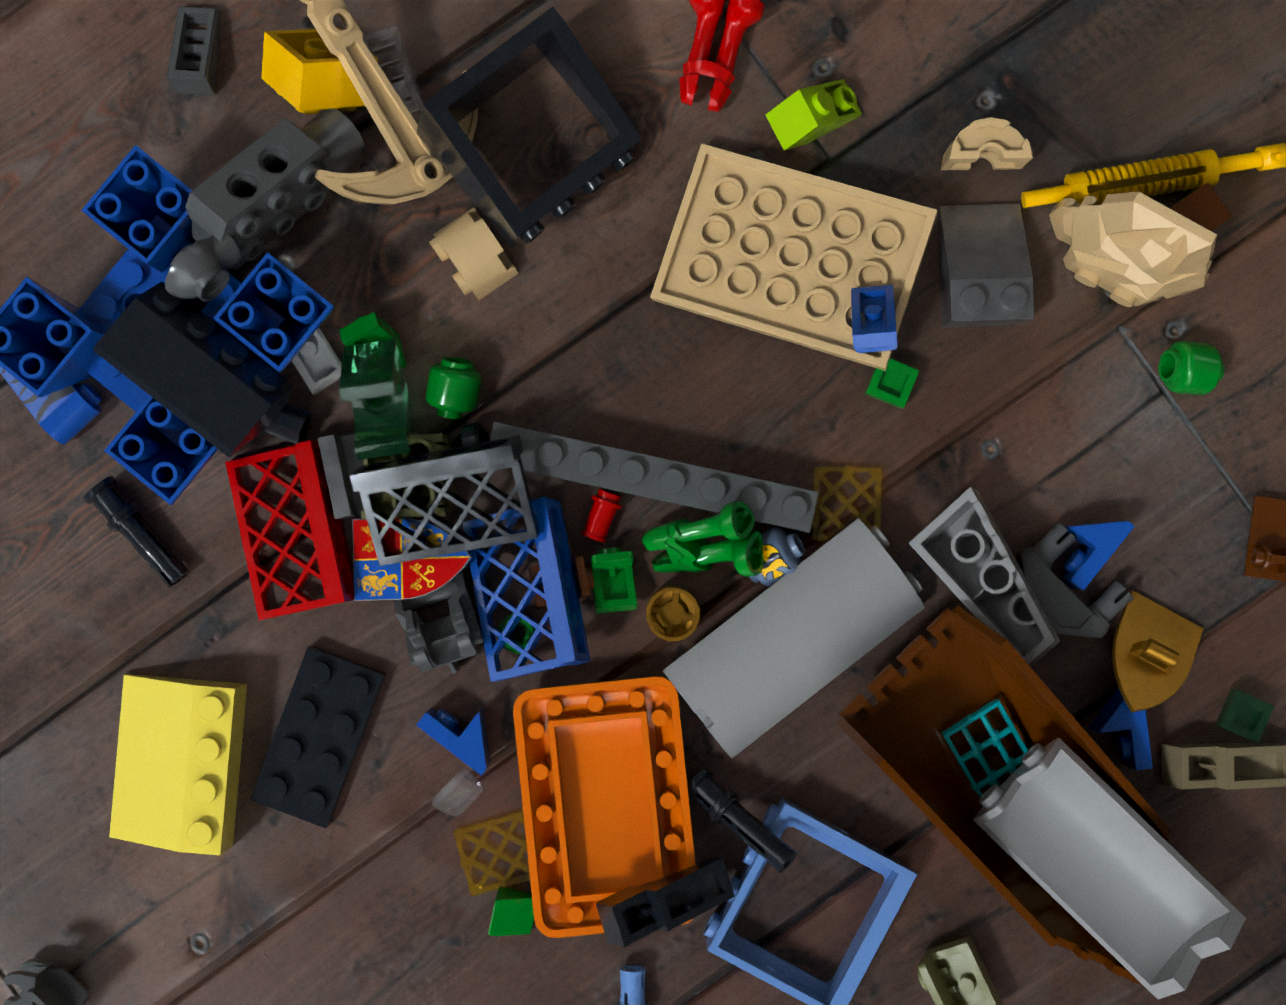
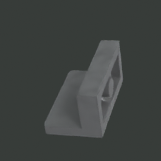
M370 430L344 436L333 434L318 438L335 519L359 516L361 511L364 510L359 491H353L350 475L360 466L364 465L363 446L359 445V437L374 436V433Z

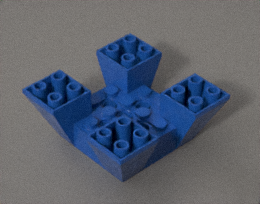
M135 145L81 210L128 248V250L80 308L31 278L26 277L0 308V366L37 397L46 396L91 377L100 382L135 411V414L104 451L169 505H173L218 449L93 351L96 343L137 296L161 281L165 283L169 267L175 256L183 248L196 242L191 232L192 219L187 214L185 208L192 190ZM267 252L243 282L228 271L230 276L225 289L216 298L208 301L206 307L200 312L209 317L261 360L282 373L335 307ZM197 298L185 300L194 306Z

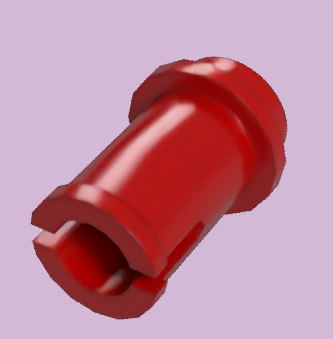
M599 488L597 495L593 494L591 497L595 501L581 534L605 543L617 509H622L623 505L619 504L622 496Z

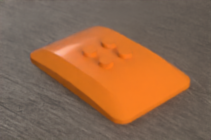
M661 676L534 688L524 691L517 697L514 703L513 716L534 921L538 930L547 937L563 938L605 933L595 904L596 902L629 886L642 885L696 864L678 693L671 681Z

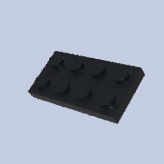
M312 645L308 646L250 800L327 828L332 820L387 674Z

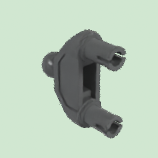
M1056 523L1033 548L1030 546L1024 547L1017 554L1016 561L1056 634L1102 638L1110 627L1108 622L1131 602L1133 597L1129 592L1125 594L1124 591L1126 589L1118 582L1113 581L1111 586L1090 606L1084 605L1051 571L1052 567L1050 564L1076 541L1071 533L1066 534L1068 530L1064 526Z

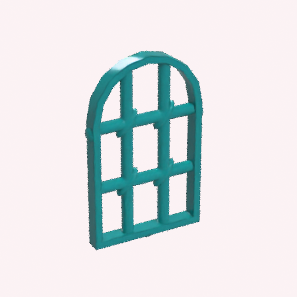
M997 698L941 733L970 782L971 789L980 797L983 795L980 789L984 786L997 784L1000 787L1001 785L997 778L1007 772L1013 774L1017 770L1016 766L1022 763V758L1028 751L1000 700ZM996 707L1008 727L1000 732L994 730L986 716V713ZM978 718L982 720L991 738L981 744L975 742L966 727ZM959 730L962 731L972 750L962 756L959 755L949 738ZM1011 732L1024 753L1015 760L1014 757L1010 758L1000 740ZM992 744L993 747L996 746L1007 764L996 772L995 769L991 770L981 751ZM972 757L978 759L988 776L977 784L964 764L965 761Z

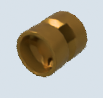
M665 586L658 589L650 597L646 606V620L651 631L657 637L666 641H680L689 637L696 630L700 620V608L696 599L686 589L678 586Z

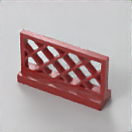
M318 441L300 442L294 446L225 462L259 621L354 600V573L342 519H335ZM295 455L298 472L290 483L276 474L275 471L284 457ZM271 461L268 468L261 463ZM252 465L264 473L254 491L243 485L239 468ZM270 479H273L287 489L277 507L260 497ZM300 483H301L302 490H300V489L298 488V486H299ZM293 494L305 501L307 511L300 523L283 512ZM256 503L272 513L262 531L253 526L250 521L249 514ZM279 518L295 528L285 547L269 537ZM308 523L310 524V529H311V530H309L308 528H306V526L308 525ZM302 534L310 538L314 543L315 552L309 562L291 552ZM264 542L281 553L271 570H268L259 563L258 552ZM287 558L304 569L294 586L277 576ZM317 562H318L319 570L315 568V565L317 564ZM310 573L322 581L325 598L312 600L300 592ZM272 582L287 591L289 595L281 608L269 610L266 592ZM295 598L303 602L300 604L292 605Z

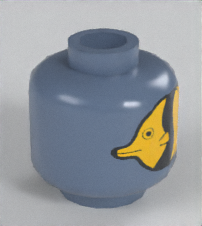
M778 526L771 527L760 533L763 540L764 566L759 575L750 576L753 582H761L768 587L772 586L783 576L793 573L802 562L801 556L805 555V548L799 536L794 532L789 534L782 527Z

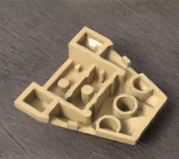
M1139 191L1107 194L1105 200L1100 205H1094L1097 201V198L1094 196H1085L1081 204L1072 197L1064 198L1053 207L1049 214L1056 238L1070 245L1063 258L1065 267L1075 273L1074 278L1080 283L1093 288L1098 285L1111 293L1110 298L1118 304L1126 307H1132L1133 305L1137 307L1158 301L1162 297L1168 299L1184 295L1204 287L1209 278V273L1207 272L1211 267L1212 261H1210V258L1214 253L1217 234Z

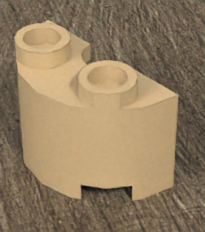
M993 117L975 120L960 131L943 155L941 170H969L971 163L976 162L979 158L987 159L992 164L993 170L1022 169L1033 158L1030 142L1027 138L1024 140L1019 131L1009 125L1010 122L1007 120Z
M474 207L434 233L435 238L429 241L442 262L450 258L458 271L452 277L465 296L473 292L476 298L481 300L519 274Z

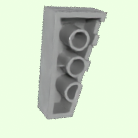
M970 487L909 542L912 548L969 611L982 623L1004 637L1030 667L1060 642L980 493L974 488Z

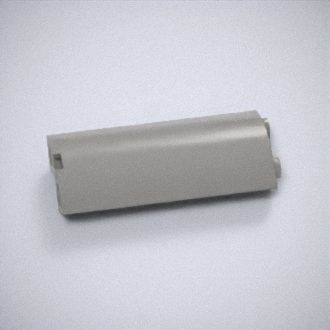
M859 518L801 562L793 573L783 576L663 670L680 695L731 759L925 608L918 596L923 590L921 585L909 571L905 573L901 571L885 550L890 544L876 526L868 529Z
M1059 737L1044 747L1040 743L1035 744L1023 756V764L1000 787L995 784L981 796L979 803L983 807L973 820L1157 999L1185 991L1203 958L1232 948L1246 917Z

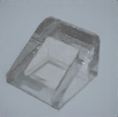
M465 768L464 770L461 769L432 799V805L440 811L458 817L484 791V787Z

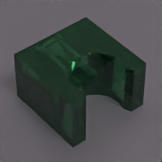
M396 339L344 346L339 392L342 402L351 401L355 420L354 448L357 460L410 453L412 406Z

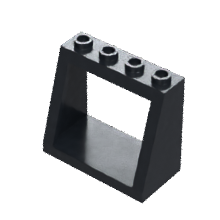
M551 7L425 101L421 107L416 132L511 247H514L521 240L525 244L532 242L545 230L542 224L553 215L557 220L565 216L575 207L576 203L573 200L585 191L588 196L593 194L607 181L604 175L615 167L620 172L637 157L634 151L642 139L576 37L554 7ZM545 57L613 140L520 212L458 122Z

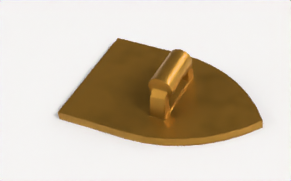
M1133 590L1129 592L1133 600L1123 609L1115 632L1112 649L1115 678L1131 713L1155 707L1169 699L1180 689L1191 670L1204 629Z

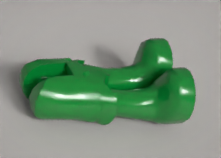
M741 501L730 502L722 507L719 514L690 522L682 518L652 527L642 538V542L648 551L667 550L653 558L652 566L654 572L674 573L688 571L698 573L711 570L713 563L733 561L734 567L741 576L750 577L759 575L764 566L762 536L759 531L751 532L755 523L754 515L751 509ZM720 535L728 538L727 540L710 544L704 539Z

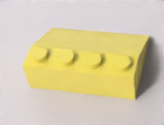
M124 674L110 838L176 852L222 855L233 846L247 684Z

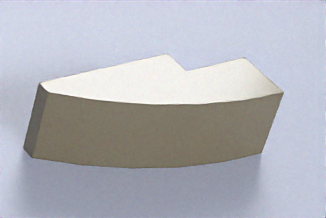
M1161 744V785L1182 790L1216 787L1226 790L1286 786V744Z

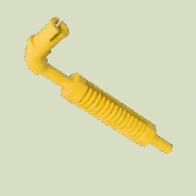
M1286 143L1260 146L1255 148L1254 152L1218 158L1213 149L1186 153L1185 155L1179 154L1178 156L1173 155L1171 157H1163L1162 159H1150L1139 163L1121 164L1117 167L1111 166L1109 168H1098L1094 171L1069 173L1065 175L1064 185L1022 192L1021 202L1023 208L1058 203L1064 198L1072 197L1081 204L1085 196H1094L1097 198L1094 205H1100L1105 200L1107 194L1139 191L1149 197L1151 195L1169 194L1173 191L1192 190L1207 182L1211 186H1215L1218 184L1220 174L1256 168L1258 171L1286 168Z

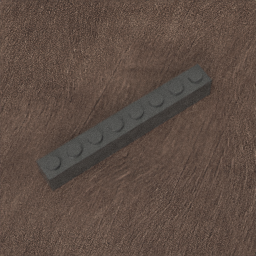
M498 422L493 424L490 441L520 436L523 448L520 456L524 472L716 514L720 513L724 505L733 501H741L751 509L755 522L810 533L819 492Z

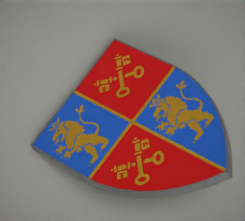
M413 518L395 519L413 532H416L423 521ZM352 519L354 601L403 600L428 595L444 587L457 577L473 556L469 551H462L379 566L367 519ZM380 521L381 527H382V529H383V527L385 526V524ZM429 522L420 534L422 538L433 545L443 544L449 535L444 529ZM389 528L384 537L388 553L404 551L410 542L409 539L392 528ZM453 537L450 542H455L458 540L455 537ZM414 544L411 549H416V548H421V547L418 546L417 544Z

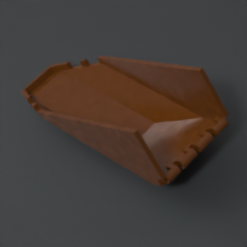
M957 606L953 611L946 608L926 628L933 637L927 641L919 634L896 657L902 664V667L897 671L889 663L866 686L872 694L868 700L858 693L838 713L842 717L837 722L838 726L1048 945L1052 947L1055 945L1072 951L1082 960L1087 961L1091 959L1104 965L1110 972L1142 985L973 820L983 807L979 803L981 797L971 789L970 782L941 733L997 698L1000 700L1028 750L1037 743L1044 747L1059 737L1168 843L1167 836L1171 834L1169 827L1004 637L960 606ZM997 707L986 713L994 730L1000 732L1008 727ZM980 718L966 726L975 742H979V744L991 738ZM961 730L949 737L960 756L972 750ZM1012 732L1000 739L1010 758L1014 757L1015 760L1024 754ZM993 744L981 751L991 770L995 769L996 772L1007 765L996 746L993 747ZM972 757L964 762L976 784L988 777L977 758L974 759ZM1023 762L1016 766V768L1018 769L1023 764ZM1007 772L997 778L999 784L1002 785L1012 773L1009 774ZM988 784L981 788L980 791L984 794L991 786Z

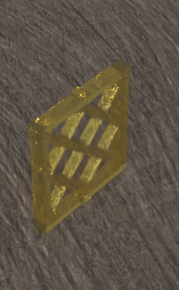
M849 465L845 467H814V491L819 493L813 516V540H831L835 536H826L822 532L832 522L841 531L844 530L846 527L837 517L846 508L857 519L859 518L868 529H871L873 526L865 518L875 509L874 526L881 531L882 468H857ZM827 471L841 472L844 476L833 486L824 474ZM855 472H868L872 477L861 486L852 475ZM821 480L829 490L819 499ZM847 480L857 489L848 500L837 490ZM874 481H875V500H874V499L872 498V496L866 491V489H867ZM832 494L843 503L833 514L823 504ZM861 494L872 504L862 514L851 505ZM819 508L829 517L820 527Z
M523 811L453 831L461 858L460 865L464 869L471 897L499 889V886L507 887L530 880L529 867L519 862L527 849L526 840L523 841L512 835L518 822L522 823L525 829ZM513 820L508 831L496 826L497 824ZM486 828L480 840L469 834V832ZM491 830L504 837L498 849L484 842ZM463 838L476 844L470 857L465 855L462 845ZM508 840L521 846L515 859L502 852ZM481 848L494 854L488 867L475 860ZM499 857L512 864L506 876L492 870ZM471 865L484 872L478 885L472 880L470 873ZM516 867L528 873L511 878ZM489 875L500 881L483 886Z

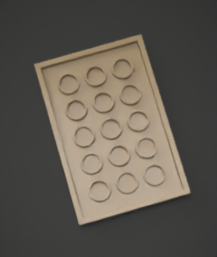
M701 143L650 298L662 304L886 371L892 350L858 353L854 349L851 288L893 285L896 331L898 335L938 210Z

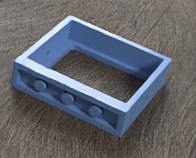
M782 797L778 805L772 803L769 806L762 820V823L774 832L777 837L780 838L787 827H794L882 874L884 882L833 978L829 981H824L733 931V925L767 863V860L748 845L742 858V862L746 865L739 878L733 876L730 879L735 897L726 901L720 914L713 912L703 931V935L707 936V951L807 1005H848L911 888L917 873L910 865Z

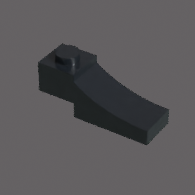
M713 856L666 877L635 887L629 886L595 904L608 943L626 947L659 929L670 931L735 897L723 857Z

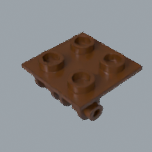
M1254 496L1243 576L1286 582V500Z

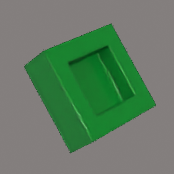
M890 358L886 371L874 368L864 394L903 409L919 370Z

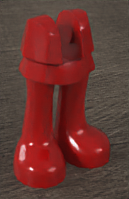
M689 0V4L696 13L697 20L690 54L687 62L683 63V76L679 78L681 103L689 106L693 105L695 95L699 89L698 82L701 74L715 78L713 88H711L709 94L708 111L720 112L732 93L729 87L736 78L733 72L742 38L746 30L759 22L764 14L765 4L760 0H729L723 36L716 62L708 61L725 0Z

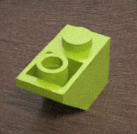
M844 79L799 89L765 114L785 151L806 145L860 117L862 112L857 105L854 91L847 86Z

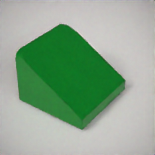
M499 886L488 935L510 936L531 934L534 921L532 893Z

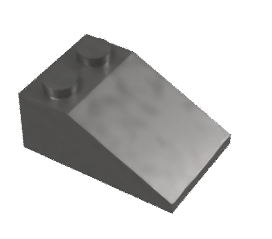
M1020 204L939 206L942 328L1024 325L1033 320V276Z

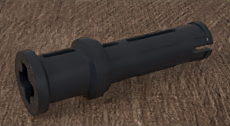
M113 476L100 481L85 494L83 500L87 504H93L107 519L106 526L110 530H114V532L119 531L132 544L134 549L156 571L168 588L180 582L190 570L179 561L169 547L139 515L141 513L140 506L136 502L131 503L117 488V480Z
M708 768L698 772L687 785L689 801L695 800L709 812V819L712 822L723 823L729 827L739 838L767 860L779 873H782L783 870L785 871L796 858L797 852L777 837L759 819L748 812L740 804V798L735 791H727L712 778L713 772Z

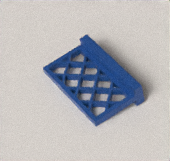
M547 497L531 500L540 535L538 538L529 539L525 542H513L521 547V550L510 567L496 558L503 544L491 546L488 552L483 548L468 550L473 556L469 563L491 682H499L567 665L591 662L561 501ZM513 508L504 511L498 522L506 521L504 526L512 530L517 520L524 516ZM497 513L491 514V515H489V516H491L492 518H495V516L497 515ZM478 518L462 522L464 532L472 538L478 537L476 529L489 526ZM529 553L538 559L540 570L533 582L518 573ZM492 563L506 572L496 591L486 586L484 576ZM514 578L529 588L518 607L503 597ZM542 582H543V588H544V590H542L541 588H539V587L541 586ZM536 593L546 600L548 609L540 623L525 613ZM499 603L514 613L503 632L495 627L492 621V614ZM521 618L536 628L526 647H523L510 637ZM543 634L554 642L555 659L543 661L532 653ZM507 643L520 652L521 655L512 669L501 671L499 654ZM528 659L534 662L533 664L525 665Z

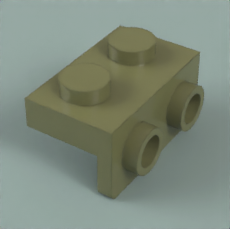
M971 936L926 950L918 964L917 973L921 986L925 991H929L935 1005H1003Z

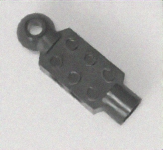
M337 109L323 110L302 128L284 118L192 190L185 208L187 214L192 219L191 232L196 242L183 248L171 262L165 279V289L167 292L179 298H199L204 302L213 300L228 284L230 274L227 270L230 268L237 270L247 261H253L258 258L265 246L278 236L287 234L295 222L308 211L316 210L323 203L329 191L328 187L315 178L317 170L342 173L365 153L364 141L353 123Z

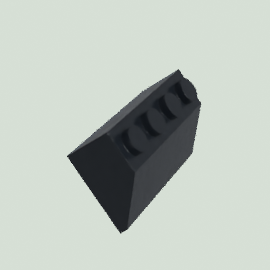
M162 281L137 296L96 343L93 349L95 353L229 458L278 419L295 387L184 298L170 295L165 289V283Z

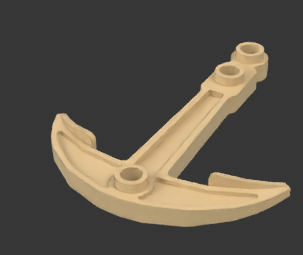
M300 0L307 4V16L330 53L338 57L397 162L394 167L381 173L378 170L361 173H338L319 169L316 172L315 178L343 197L357 202L393 205L425 197L439 189L452 178V175L417 135L418 124L363 42V33L343 0ZM334 15H338L343 20L344 27L342 30L334 26ZM478 108L458 122L471 143L478 122ZM427 163L433 168L432 178L427 177L424 168Z

